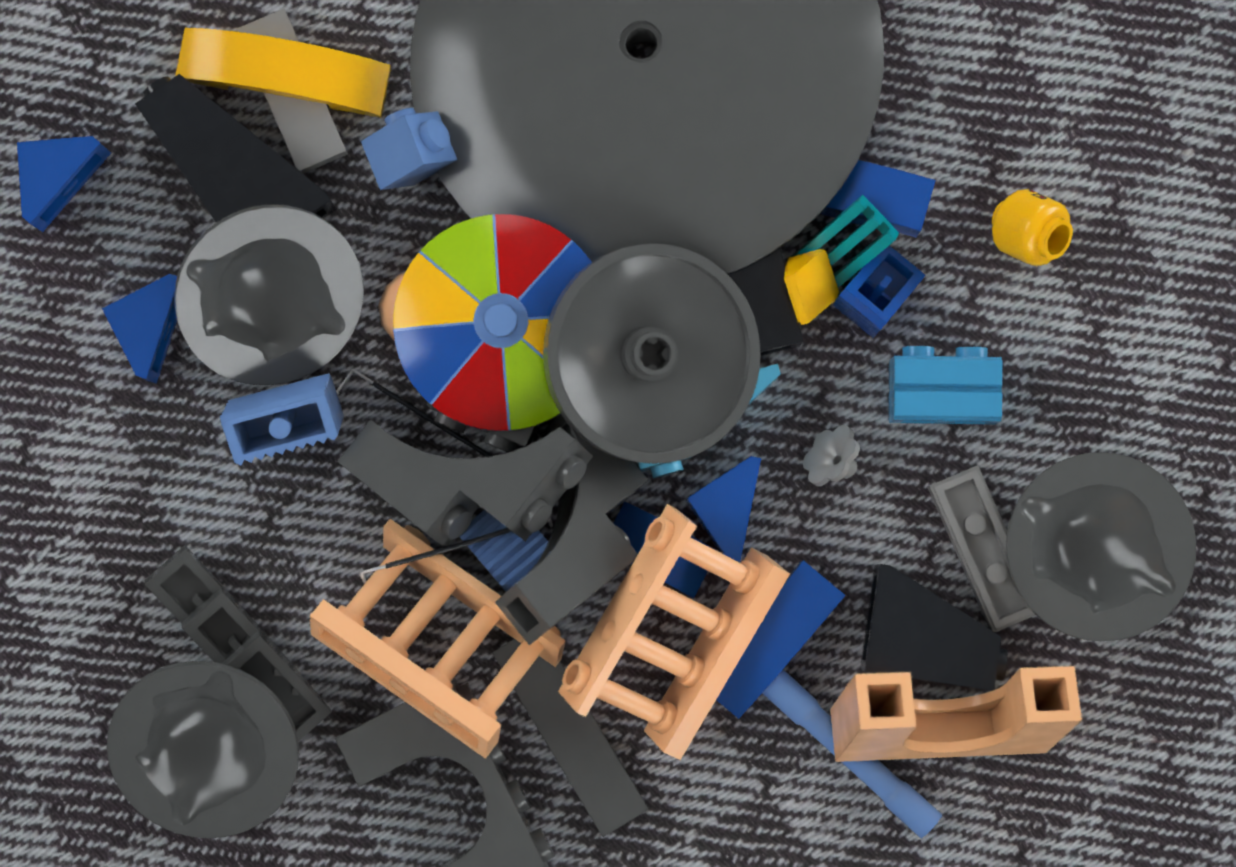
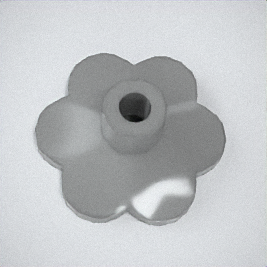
M841 425L833 432L831 430H824L819 433L814 440L813 449L805 455L803 467L809 472L808 479L815 486H823L828 481L838 482L855 474L857 462L854 459L859 454L860 444L854 440V431L847 425Z

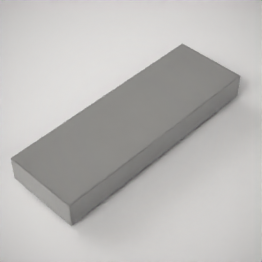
M285 8L236 29L237 32L299 42ZM264 93L296 169L304 174L348 155L327 104Z
M974 466L927 486L989 629L993 632H998L1035 616L1036 614L1032 612L1018 593L1012 580L1006 554L1007 529L979 466Z

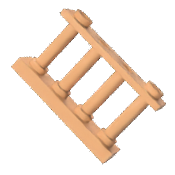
M667 504L661 516L650 524L645 535L644 545L580 655L566 668L562 685L558 692L576 713L585 717L596 698L648 721L644 732L664 753L681 760L790 573L769 556L752 547L745 559L739 563L696 541L691 536L697 525L678 509ZM679 557L730 582L715 608L711 609L663 585ZM651 604L703 629L689 654L684 656L635 632ZM624 651L675 675L662 700L656 702L608 679Z
M389 519L383 526V547L390 553L380 566L435 549L430 547L429 540L418 529L410 525H406L403 528L392 519ZM442 554L387 569L376 570L347 606L340 605L338 608H335L323 599L310 615V629L313 637L485 759L499 741L501 724L496 721L497 715L495 712L538 656L556 667L562 659L566 642L561 637L559 629L554 625L529 645L496 605L495 602L501 595ZM407 565H409L434 583L390 637L383 636L382 639H379L364 628L365 623L363 619ZM452 595L477 612V614L434 668L427 667L423 670L408 659L409 654L407 650ZM497 626L521 644L478 700L472 698L470 701H467L452 690L453 685L451 681L492 628Z

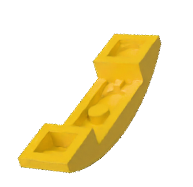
M185 28L175 76L180 74L192 84L228 90L229 86L324 103L328 104L330 109L382 118L391 65L339 50L282 38L228 30Z

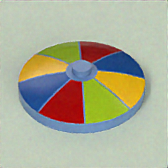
M510 214L479 216L455 224L438 234L419 251L410 263L398 288L394 304L393 333L395 346L402 367L412 385L430 405L442 414L459 423L481 430H522L538 426L560 415L561 413L555 405L546 381L543 360L544 336L551 311L559 295L572 278L591 263V260L573 240L561 231L548 224L524 216Z

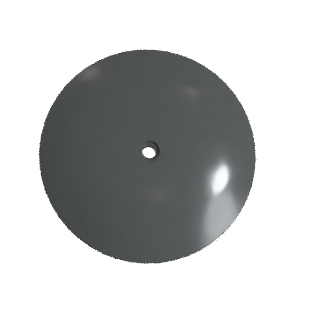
M420 0L411 40L410 79L412 102L416 113L439 112L441 120L449 132L450 142L457 161L438 170L437 173L461 209L471 219L485 215L510 214L538 220L561 231L573 240L584 251L591 262L610 252L629 246L666 244L698 253L719 266L726 274H730L773 253L798 235L825 209L842 188L860 158L871 133L878 109L884 74V37L881 12L877 0ZM640 42H650L657 46L654 53L647 58L639 59L630 55L631 49Z

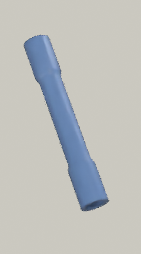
M783 669L762 694L795 724L805 728L835 756L831 716L820 707L818 701ZM879 760L842 762L883 800L885 806L918 837L923 838L942 817V814L912 786L900 780Z

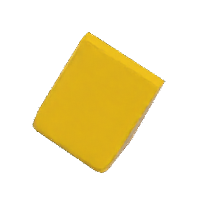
M824 249L788 257L785 265L784 281L797 321L801 325L808 324L837 299L839 289L828 254Z

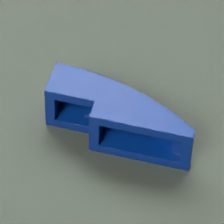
M858 160L842 188L820 214L836 218L861 195H864L899 233L916 238L922 230L936 180ZM861 213L850 223L861 226L868 219Z
M804 560L800 561L790 573L716 700L739 719L845 597V594Z

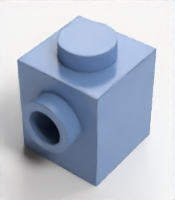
M414 108L396 111L384 119L385 127L361 141L380 190L414 186L435 174L438 170L457 161L450 142L449 132L443 124L438 111L416 113Z

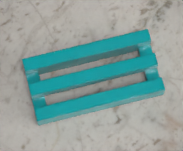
M861 195L790 257L818 250L862 213L868 220L828 253L831 266L876 228L882 234L834 273L839 288L892 244L898 237L899 232L864 195Z

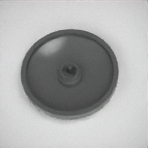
M641 244L625 247L601 256L585 266L572 278L559 295L547 323L543 347L544 370L550 394L559 412L570 427L586 442L608 455L627 461L652 464L669 463L695 456L707 450L728 434L740 420L752 399L758 380L761 358L759 333L753 312L747 299L732 278L719 266L700 254L685 248L666 244Z

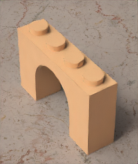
M1075 666L1020 668L1006 684L998 689L969 697L942 700L914 699L910 672L855 674L830 709L835 762L1047 753L1082 721Z

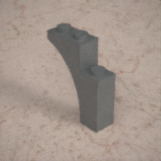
M561 414L546 428L547 433L550 434L560 427L576 439L593 457L587 463L582 479L574 487L567 489L560 497L552 534L545 550L534 567L495 602L529 645L616 577L638 555L631 546L627 534L621 528L615 526L607 515L632 496L648 479L639 469L637 462L608 455L586 442L570 427Z
M370 420L337 462L424 533L446 547L453 539L458 538L468 529L472 521V515L479 506L526 542L533 532L540 530L548 522L553 506L564 492L574 487L582 479L586 471V465L593 456L576 439L559 427L544 438L506 454L472 459L450 458L415 449L399 441L374 421Z

